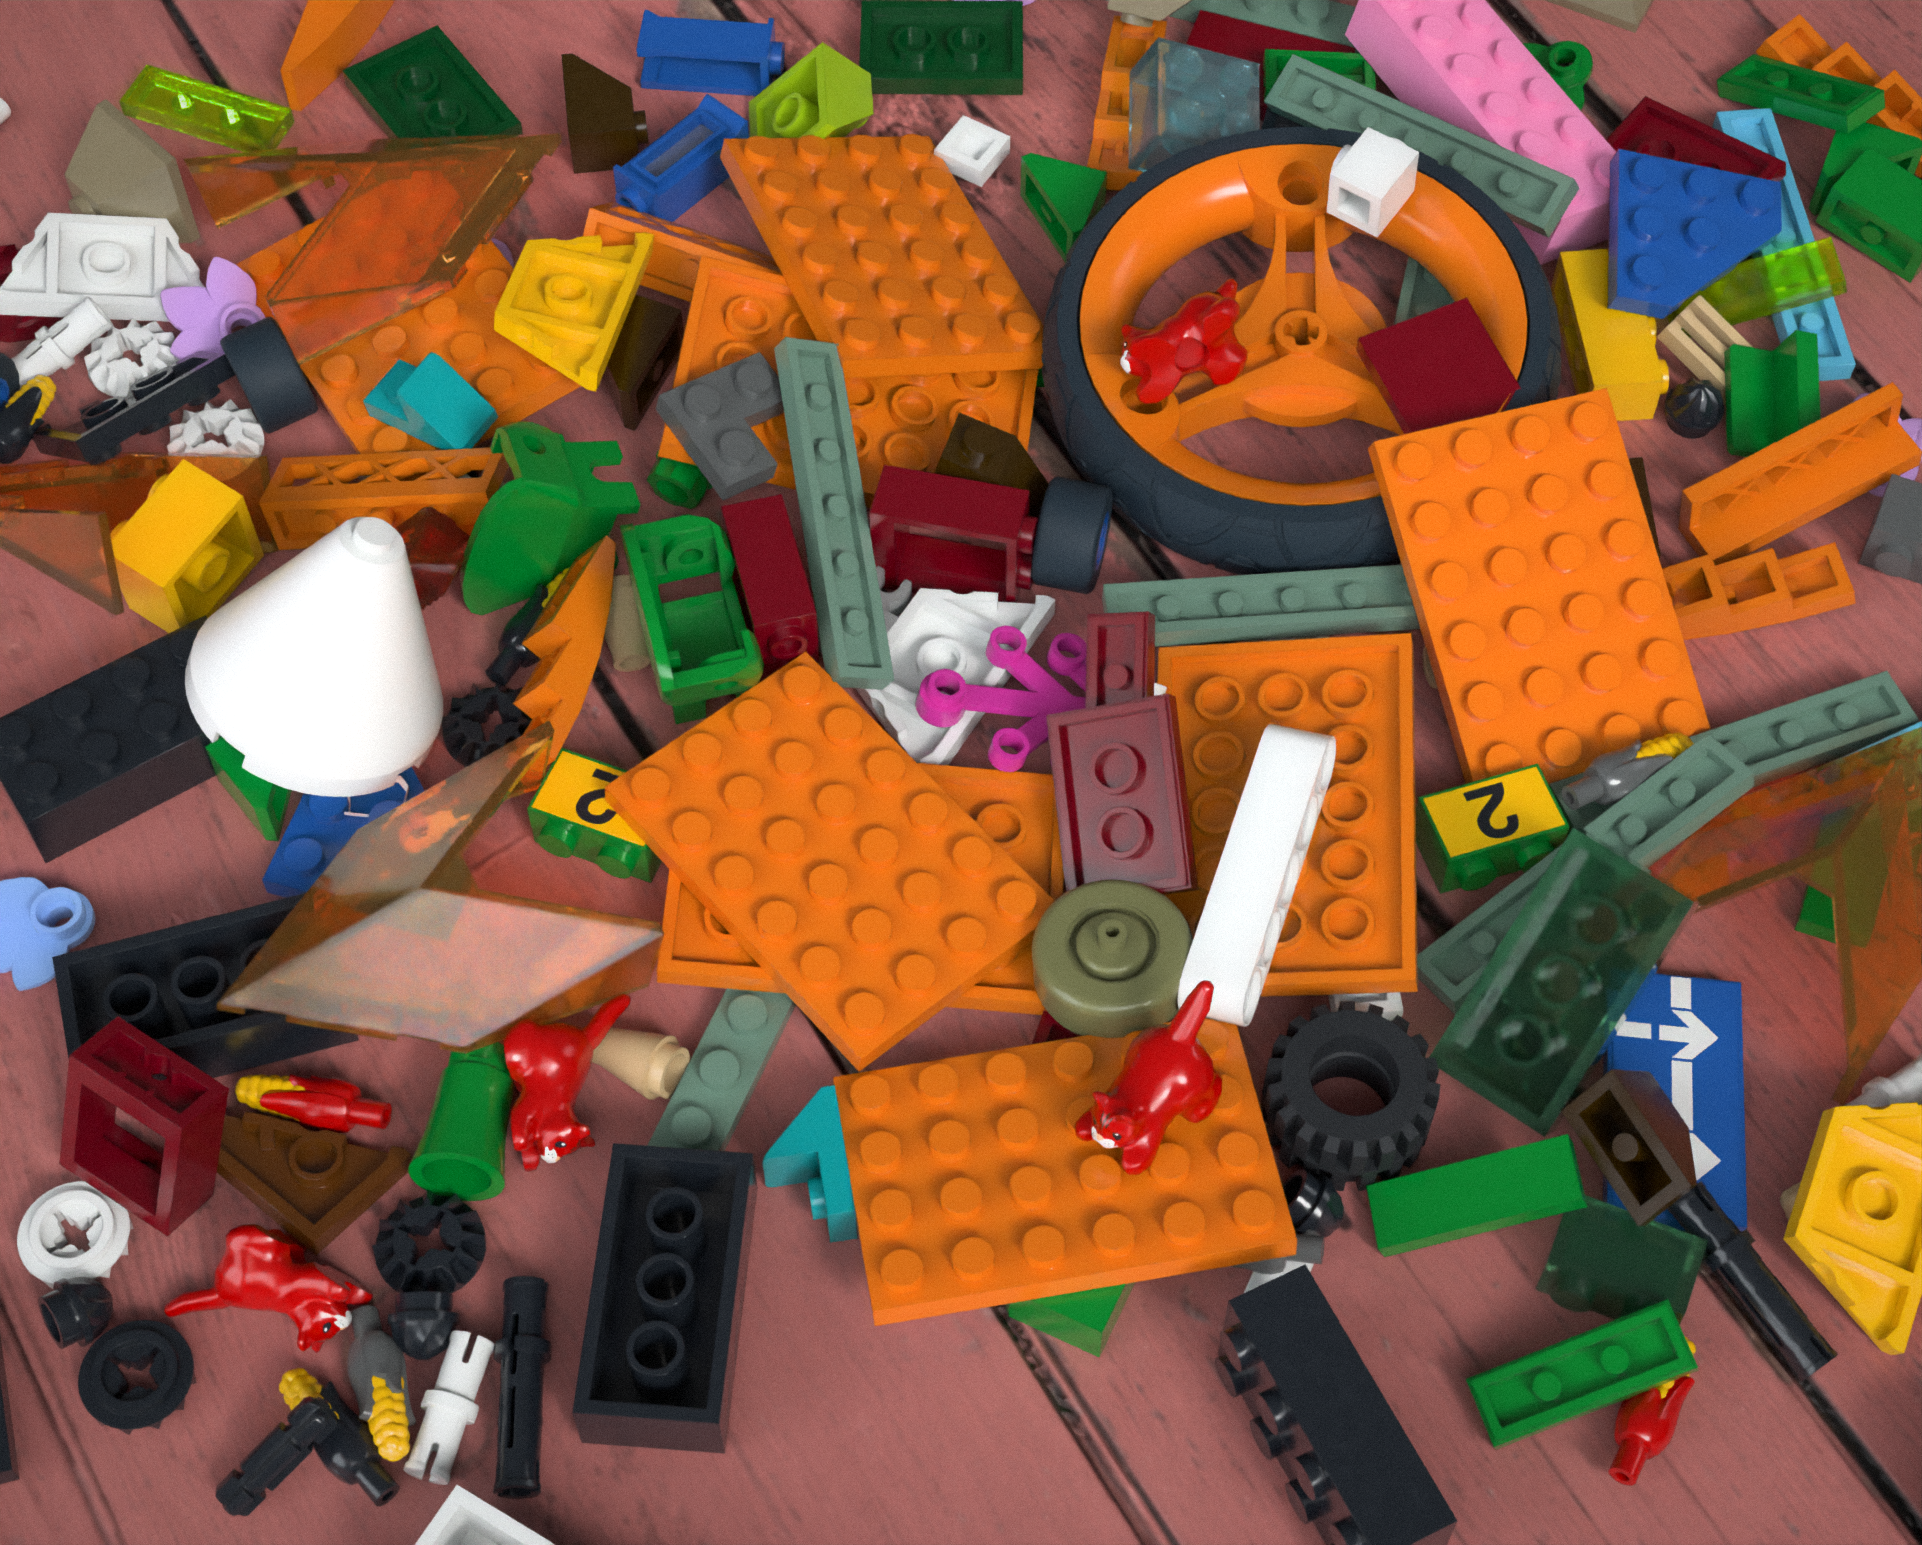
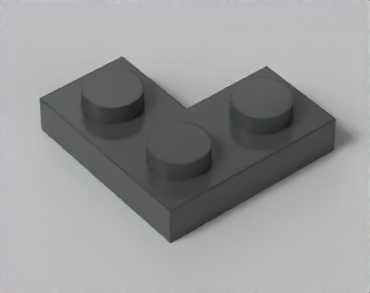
M760 352L659 395L655 408L723 501L774 477L778 463L751 427L783 414L784 408L779 377Z

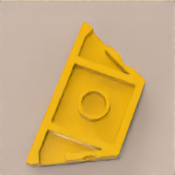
M646 232L635 233L634 245L602 247L600 235L581 236L572 240H558L556 238L527 240L496 307L494 330L585 389L596 392L652 255L654 234Z
M1918 1102L1896 1103L1883 1107H1869L1867 1105L1838 1106L1823 1111L1783 1240L1877 1347L1889 1355L1903 1354L1905 1352L1922 1295V1104L1918 1105Z

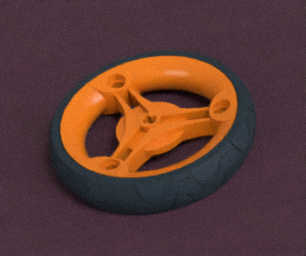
M1315 127L1268 128L1244 132L1243 135L1237 133L1207 141L1203 146L1199 144L1183 150L1154 165L1136 177L1137 180L1132 183L1131 181L1103 206L1082 230L1066 255L1067 261L1064 267L1060 268L1056 276L1044 320L1042 376L1046 394L1050 398L1048 399V404L1062 443L1066 447L1076 468L1087 482L1107 485L1111 488L1113 494L1112 509L1145 535L1174 552L1204 565L1213 564L1217 569L1239 575L1401 564L1375 472L1325 483L1276 482L1230 471L1197 455L1181 444L1180 441L1203 430L1250 417H1256L1269 423L1288 427L1320 426L1348 418L1363 421L1399 435L1404 434L1356 351L1359 337L1386 328V323L1371 300L1356 288L1336 279L1330 263L1328 248L1343 242L1353 232L1386 243L1416 260L1435 276L1448 291L1454 302L1468 298L1521 389L1515 391L1505 411L1557 399L1561 380V337L1557 308L1548 279L1536 255L1511 219L1480 188L1445 164L1442 166L1438 164V160L1418 151L1419 158L1414 192L1378 237L1327 213L1329 179L1334 160L1345 145L1353 146L1362 135V133L1333 128H1328V130H1321V128ZM1238 232H1242L1251 241L1261 246L1273 249L1266 277L1236 293L1235 300L1239 303L1241 313L1238 320L1234 323V334L1238 342L1247 350L1248 356L1240 375L1227 385H1215L1207 375L1202 372H1194L1183 377L1174 391L1160 402L1144 404L1139 401L1135 390L1142 377H1135L1126 373L1120 364L1122 345L1124 343L1121 328L1124 324H1133L1139 306L1161 276L1192 251L1209 242ZM1286 252H1312V273H1286ZM1506 401L1503 403V405L1501 406V408H1500L1496 413L1501 412V410H1502V408L1504 407Z

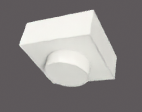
M963 115L934 149V155L944 160L952 174L982 187L1010 153V136Z

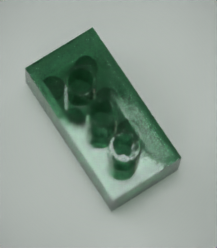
M1573 828L1429 1058L1435 1057L1439 1069L1544 1137L1556 1130L1564 1117L1561 1110L1576 1099L1701 901L1586 830Z

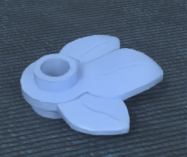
M19 877L0 881V973L12 971L13 982L19 991L36 988L52 980L55 977L52 957L69 953L70 949L83 943L93 931L96 918L90 901L83 894L68 888L56 887L49 889L40 880L33 877ZM71 918L66 924L54 927L59 920Z

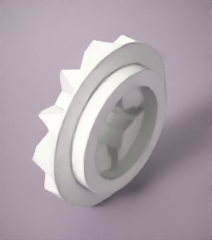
M132 318L127 328L119 330L112 327L108 330L106 337L96 338L91 342V353L84 357L91 382L98 390L109 396H122L125 399L132 397L133 395L130 391L132 384L180 361V359L170 353V348L175 340L173 333L164 332L156 321L141 326L134 318ZM132 350L135 354H140L143 366L139 367L135 361L131 362L127 357L123 358V352Z
M231 399L220 407H215L207 401L203 410L196 413L184 410L182 422L169 426L170 444L167 445L175 467L185 459L218 481L234 478L247 471L258 460L264 447L263 429L251 408L241 410ZM210 432L217 436L224 434L228 447L223 443L218 444L214 440L205 442L203 434Z
M85 1181L70 1182L47 1191L29 1207L19 1226L17 1247L19 1256L29 1273L54 1289V1282L63 1278L90 1277L95 1279L98 1276L109 1278L111 1267L121 1255H128L127 1242L130 1230L134 1228L127 1209ZM66 1219L71 1226L75 1225L81 1231L89 1228L86 1235L90 1241L88 1244L90 1249L84 1252L83 1249L78 1250L72 1244L65 1246L67 1243L66 1236L64 1235L65 1229L60 1222Z

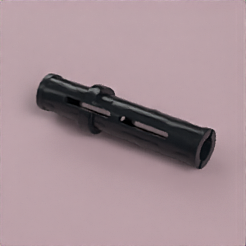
M1702 1181L1667 1208L1669 1213L1686 1230L1696 1243L1695 1245L1706 1257L1702 1264L1710 1274L1716 1271L1723 1281L1728 1284L1744 1308L1785 1357L1787 1363L1797 1374L1801 1382L1839 1355L1822 1334L1817 1331L1807 1318L1808 1316L1762 1261L1760 1255L1751 1245L1756 1240L1746 1229L1741 1232L1721 1209Z
M516 1276L508 1278L503 1282L502 1338L496 1341L494 1347V1360L501 1364L497 1419L496 1478L493 1493H498L499 1497L508 1499H527L536 1497L541 1493L540 1459L543 1425L544 1365L549 1363L552 1357V1344L545 1339L546 1302L549 1283L539 1277Z

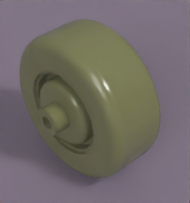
M1110 879L1093 881L1075 887L1057 898L1048 907L1035 929L1032 941L1033 979L1038 997L1047 1012L1059 1024L1080 1036L1092 1035L1105 1038H1122L1133 1031L1144 1030L1157 1024L1170 1022L1179 1011L1178 990L1182 972L1193 942L1191 930L1177 906L1166 896L1146 885L1133 881Z

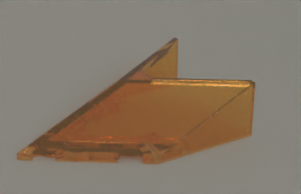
M560 133L371 139L185 158L183 160L217 229L319 179L326 189L336 185L333 176L342 174L348 183L347 189L265 295L279 328L300 366L456 288L468 272L465 265L466 261L480 243L487 245L534 181L531 172L543 155H553L561 144L562 138Z
M122 452L105 462L95 465L80 464L70 466L69 459L0 466V548L112 614H121L125 611L110 534L120 522L130 519L145 503L154 483L163 475L170 474L183 459L243 495L263 553L279 551L259 505V501L270 482L267 456Z
M547 721L357 829L219 1000L217 1010L245 1014L246 1008L286 1015V1022L391 1041H397L398 1035L440 1042L439 1049L466 1054L504 1040L508 1031L521 1019L529 1017L542 1024L551 1023L603 1004L621 993L630 994L649 987L665 933L659 922L478 888L462 855L505 800L537 790L546 774L555 731L550 721Z
M1922 727L1738 798L1690 835L1618 927L1607 966L1612 969L1621 970L1643 935L1649 931L1791 875L1832 898L1847 1063V1070L1831 1099L1844 1105L1922 981Z

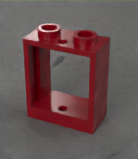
M884 464L869 512L870 535L875 565L885 569V584L883 588L897 590L906 579L912 582V593L914 594L920 588L951 590L956 594H969L973 591L998 593V602L1017 603L1020 589L1031 590L1033 585L1031 576L1032 553L1038 517L1029 516L1030 491ZM909 526L1006 543L1005 551L910 534Z
M782 494L721 506L723 530L729 540L735 559V568L732 575L746 628L754 634L764 662L763 674L759 682L804 652H807L819 664L817 612Z
M117 1016L69 1055L59 1164L168 1237L214 1194L229 1088ZM155 1074H163L167 1078L164 1080H156L152 1076ZM117 1107L165 1138L163 1155L115 1124ZM151 1163L155 1165L156 1168L151 1169L144 1164Z

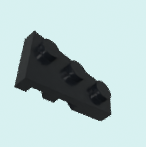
M205 351L196 352L136 381L130 387L133 395L130 398L125 399L122 396H117L102 402L98 399L79 408L82 421L61 431L52 429L49 423L38 428L33 434V441L42 454L89 462L90 465L105 462L122 451L123 448L120 443L136 433L147 435L156 432L172 421L170 413L185 404L196 406L217 396L220 393L218 385L235 376V373L225 354Z

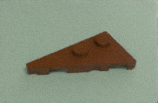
M246 1111L243 1119L225 1115L217 1173L317 1256L408 1173L412 1156L401 1147L391 1146L389 1153L348 1144L347 1135L328 1130L308 1131L301 1127L299 1123Z

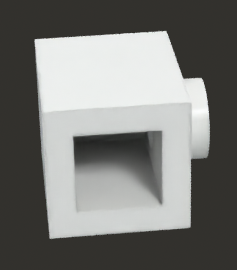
M1367 127L1354 145H1345L1334 160L1329 179L1327 213L1378 237L1414 192L1419 152L1408 147L1399 139L1385 136Z

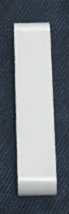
M1268 724L1265 728L1182 972L1178 990V1009H1180L1187 996L1199 982L1208 980L1212 982L1214 992L1210 1011L1206 1018L1243 1027L1250 1024L1260 999L1331 780L1336 757V739L1334 736L1275 724Z

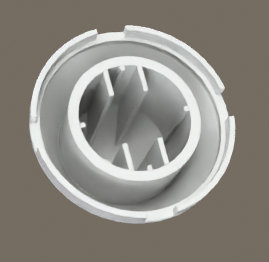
M355 517L347 520L218 609L205 621L198 631L185 670V689L190 709L197 723L212 743L218 740L219 735H221L229 744L246 755L242 768L275 785L301 793L330 797L358 796L394 786L398 774L413 765L419 768L431 751L442 723L443 695L405 544L399 532L386 521L376 517Z

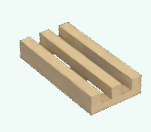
M1699 295L1657 338L1700 380H1710L1713 387L1720 391L1723 403L1726 405L1725 372L1723 371L1725 369L1724 352L1732 344L1752 346ZM1683 328L1707 353L1698 347L1681 329Z

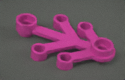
M1000 626L995 628L990 635L985 651L987 659L996 667L1006 669L1029 691L970 685L965 683V680L959 673L949 669H940L927 675L922 680L915 700V707L918 715L925 722L936 727H950L957 724L963 718L965 710L1031 717V720L1018 729L1003 728L998 730L994 734L988 749V759L995 768L1004 772H1014L1022 768L1027 755L1049 740L1046 715L1085 708L1086 697H1077L1070 694L1025 653L1027 640L1020 630L1012 626ZM1072 633L1058 634L1050 645L1046 657L1047 663L1054 672L1070 676L1086 692L1087 644L1078 635ZM998 644L1009 645L1014 651L1004 650ZM1059 651L1070 652L1075 658L1065 657ZM1000 746L1012 747L1017 751V754L1006 753Z

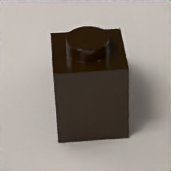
M573 53L561 54L568 137L574 174L613 170L616 164L622 167L639 154V144H649L645 110L634 111L631 87Z
M639 295L634 297L602 376L624 427L634 431L677 363L684 335L681 309Z
M959 413L934 472L935 474L1029 490V516L1038 517V519L1045 492L1049 485L1015 435L962 413Z
M1611 1069L1561 1110L1638 1226H1646L1697 1185L1689 1127L1651 1072Z

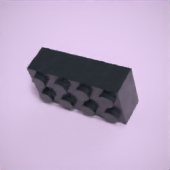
M206 615L0 717V785L45 863L216 776L205 746L212 742L197 723L190 709L185 689V670L198 631L208 619Z
M321 889L52 957L68 1059L70 1054L117 1016L212 1078L359 1040L335 927ZM155 1074L152 1076L156 1080H164L167 1078L163 1074Z
M613 1143L572 1411L582 1443L725 1454L758 1189L753 1153Z
M1306 1264L1229 1300L1223 1331L1220 1332L1219 1357L1215 1358L1216 1370L1227 1392L1233 1398L1241 1395L1254 1418L1250 1420V1428L1262 1454L1268 1460L1277 1458L1290 1482L1285 1484L1286 1493L1299 1519L1304 1524L1313 1521L1326 1545H1447L1457 1523L1456 1517Z

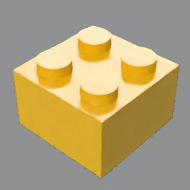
M185 459L170 474L163 475L154 483L145 503L130 519L120 522L109 536L106 547L103 549L129 608L168 633L205 615L209 618L219 609L264 556L243 495Z

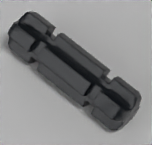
M305 1397L287 1415L289 1424L285 1425L280 1422L241 1461L240 1469L242 1471L238 1472L233 1469L217 1485L215 1496L223 1504V1508L228 1514L232 1516L249 1515L266 1498L265 1489L268 1488L273 1491L312 1452L313 1445L311 1442L314 1440L320 1444L336 1428L338 1417L324 1399L320 1397Z

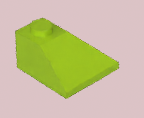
M823 42L748 102L750 137L801 138L805 135H814L823 139L828 137H845L854 129L863 126L869 117L874 114L871 74Z

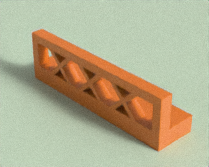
M608 202L589 208L583 236L600 235L602 247L634 245L635 233L646 232L654 234L653 252L640 285L691 302L701 255L783 276L773 256L644 212H637L632 208L615 202Z
M1892 382L1682 490L1678 530L1699 557L1711 553L1714 564L1718 565L1741 558L1888 482L1892 474L1899 476L1919 466L1922 451L1898 423L1903 393Z
M490 447L282 458L259 501V505L279 550L307 549L335 528L355 517H376L386 521L399 532L405 545L468 542L480 512L492 495L498 491L509 465L503 453L492 454ZM472 470H484L482 476L478 478H459ZM416 473H427L414 481H403ZM372 475L359 483L346 484L359 476ZM315 478L302 486H292L295 479Z

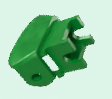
M529 421L511 422L496 429L490 446L492 454H504L505 460L511 467L515 479L508 481L492 495L480 512L468 542H463L464 556L460 571V586L463 600L471 613L482 616L531 598L539 583L546 587L551 580L555 579L559 572L570 568L576 557L606 535L609 537L617 514H638L641 505L632 482H607L597 479L592 474L594 467L621 464L623 455L617 441L565 442L563 434L554 433L547 427ZM616 551L614 569L617 568L619 563Z
M689 514L633 526V523L621 525L620 531L633 595L660 698L664 703L672 706L675 724L706 718L707 699L735 694L736 698L758 684L764 667L759 644L754 634L746 628L732 578L735 559L726 533L710 519ZM718 572L721 591L661 603L658 589L659 584Z

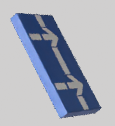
M1607 969L1603 979V1076L1611 1069L1651 1072L1689 1127L1697 1183L1702 1181L1729 1219L1734 1222L1741 1232L1746 1230L1747 1192L1741 982ZM1603 1174V1222L1638 1226ZM1667 1209L1646 1226H1643L1686 1231Z

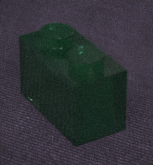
M1587 1195L1585 1197L1588 1207L1561 1213L1535 1290L1550 1295L1556 1304L1565 1309L1575 1312L1593 1311L1614 1320L1668 1299L1680 1325L1687 1310L1708 1240L1654 1220L1646 1226H1638L1627 1210Z

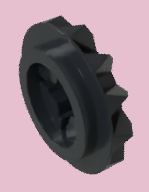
M499 679L495 687L481 689L473 683L470 694L462 699L452 697L451 709L447 716L442 717V729L445 747L458 763L472 770L489 772L501 761H507L532 721L528 715L513 704L523 687L516 690L510 689ZM494 711H499L502 724L496 725L494 733H490L489 741H486L481 723H487L490 714H493Z
M427 1189L423 1197L411 1201L399 1199L396 1210L387 1219H379V1233L376 1243L372 1245L379 1273L385 1282L398 1293L431 1291L452 1294L464 1287L480 1269L486 1252V1234L477 1211H473L456 1193L452 1197L436 1195ZM441 1224L439 1235L442 1243L450 1251L444 1248L441 1251L430 1248L424 1257L420 1256L417 1261L419 1250L415 1241L409 1237V1234L412 1236L417 1234L429 1236L433 1229H438Z
M136 1320L118 1325L98 1338L82 1361L78 1377L81 1400L87 1411L101 1426L107 1425L119 1429L128 1435L134 1429L145 1427L159 1429L162 1420L173 1411L184 1410L185 1397L191 1384L197 1383L194 1372V1354L184 1337L174 1328L164 1323L152 1320ZM149 1363L152 1364L149 1373L155 1380L154 1382L158 1388L154 1391L151 1388L146 1390L143 1387L136 1386L128 1394L125 1393L129 1385L118 1365L121 1364L127 1369L132 1367L135 1370L142 1371Z

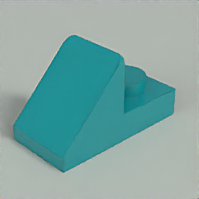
M434 352L429 353L418 367L399 359L363 400L369 416L441 450L473 448L498 418L496 410L441 356Z
M835 1085L825 1086L818 1090L768 1150L762 1163L765 1185L767 1187L807 1182L813 1220L826 1218L830 1243L857 1239V1226Z

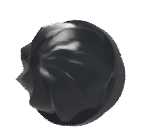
M1692 377L1686 383L1677 384L1669 391L1664 402V412L1668 426L1674 433L1685 438L1696 439L1706 436L1719 425L1724 414V403L1720 391L1713 387L1710 380L1696 381Z
M1299 1169L1289 1176L1282 1187L1295 1233L1324 1236V1238L1330 1236L1339 1228L1344 1210L1342 1198L1333 1187L1332 1180L1322 1173L1313 1176L1305 1169Z
M90 1277L63 1278L54 1282V1291L38 1298L42 1318L52 1339L60 1349H64L76 1342L81 1347L93 1343V1340L102 1334L108 1326L112 1316L113 1298L110 1291Z
M422 1291L397 1294L395 1296V1313L388 1315V1325L391 1326L394 1341L401 1348L402 1352L417 1360H429L447 1349L450 1343L449 1337L451 1332L456 1331L457 1325L460 1324V1314L453 1312V1294L445 1292Z

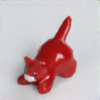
M1227 279L1215 292L1206 291L1191 296L1182 304L1178 311L1150 329H1143L1130 324L1122 326L1121 331L1124 343L1122 345L1120 364L1126 373L1135 377H1142L1135 390L1139 401L1144 404L1160 402L1174 391L1183 377L1194 372H1202L1207 375L1215 385H1227L1240 375L1248 356L1247 350L1238 342L1234 334V323L1238 320L1241 313L1239 303L1235 300L1238 284L1234 279Z
M1203 980L1197 984L1169 1025L1157 1024L1145 1028L1132 1040L1126 1053L1123 1070L1117 1075L1105 1093L1101 1091L1092 1093L1095 1099L1094 1105L1074 1125L1076 1136L1082 1141L1095 1140L1105 1148L1120 1147L1122 1150L1121 1165L1123 1171L1128 1175H1139L1151 1167L1167 1127L1177 1115L1182 1116L1189 1122L1198 1123L1208 1118L1218 1105L1222 1094V1078L1220 1073L1214 1069L1213 1061L1207 1050L1196 1037L1210 1011L1214 986L1211 981Z
M621 993L604 1002L584 1027L564 1022L542 1024L528 1017L521 1019L506 1034L504 1038L506 1065L510 1077L514 1079L516 1090L521 1093L511 1110L512 1139L515 1151H521L525 1171L531 1172L536 1170L540 1164V1158L547 1163H555L563 1156L572 1154L580 1148L594 1147L596 1145L595 1140L589 1136L591 1135L589 1126L579 1122L574 1108L577 1097L590 1071L594 1049L600 1045L617 1019L629 1007L631 1002L629 995Z
M242 1224L231 1229L225 1235L226 1251L216 1266L213 1287L183 1292L166 1303L164 1314L167 1317H176L191 1312L217 1310L229 1306L254 1311L278 1312L288 1315L299 1331L297 1347L301 1351H306L311 1346L312 1350L318 1353L325 1341L332 1339L337 1332L350 1325L352 1314L347 1305H368L373 1298V1293L348 1275L326 1264L307 1263L304 1256L307 1248L288 1232L281 1229L266 1230L258 1224Z

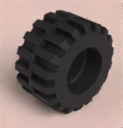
M1340 1001L1338 1011L1330 1012L1327 1005L1323 1004L1312 1008L1309 1022L1299 1015L1289 1023L1286 1036L1279 1034L1273 1045L1271 1058L1268 1060L1260 1105L1263 1120L1267 1122L1266 1130L1271 1147L1281 1145L1278 1159L1288 1169L1298 1163L1313 1176L1319 1173L1324 1174L1332 1180L1333 1187L1337 1191H1344L1346 1182H1356L1358 1191L1367 1190L1366 1185L1375 1183L1376 1176H1380L1383 1181L1399 1177L1402 1165L1410 1168L1418 1159L1421 1147L1425 1145L1440 1095V1084L1436 1083L1439 1073L1436 1058H1425L1429 1044L1423 1036L1417 1034L1410 1037L1407 1034L1410 1023L1399 1015L1392 1021L1383 1018V1007L1369 1004L1368 1012L1355 1010V1001ZM1335 1077L1356 1079L1374 1089L1383 1100L1385 1107L1369 1115H1346L1324 1104L1316 1095L1313 1087L1321 1081Z

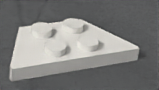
M47 213L35 229L33 241L24 245L12 260L13 271L0 287V315L65 317L81 304L84 299L90 297L109 319L132 320L134 318L140 321L170 322L162 307L161 291L174 287H204V285L200 281V269L190 254L180 248L179 237L166 218Z
M920 588L887 633L895 680L883 690L856 688V690L890 736L917 763L949 765L985 712L965 710L963 718L957 724L950 727H936L928 724L918 715L915 707V700L922 680L937 670L949 669L959 673L966 684L1003 688L1011 674L1006 669L993 665L987 659L985 652L992 631L1000 626L1017 628L1026 637L1027 646L1025 653H1027L1055 614V599L1045 595H1036L1035 604L998 602V593L973 591L969 594H956L951 590ZM998 644L1004 650L1014 651L1009 645Z

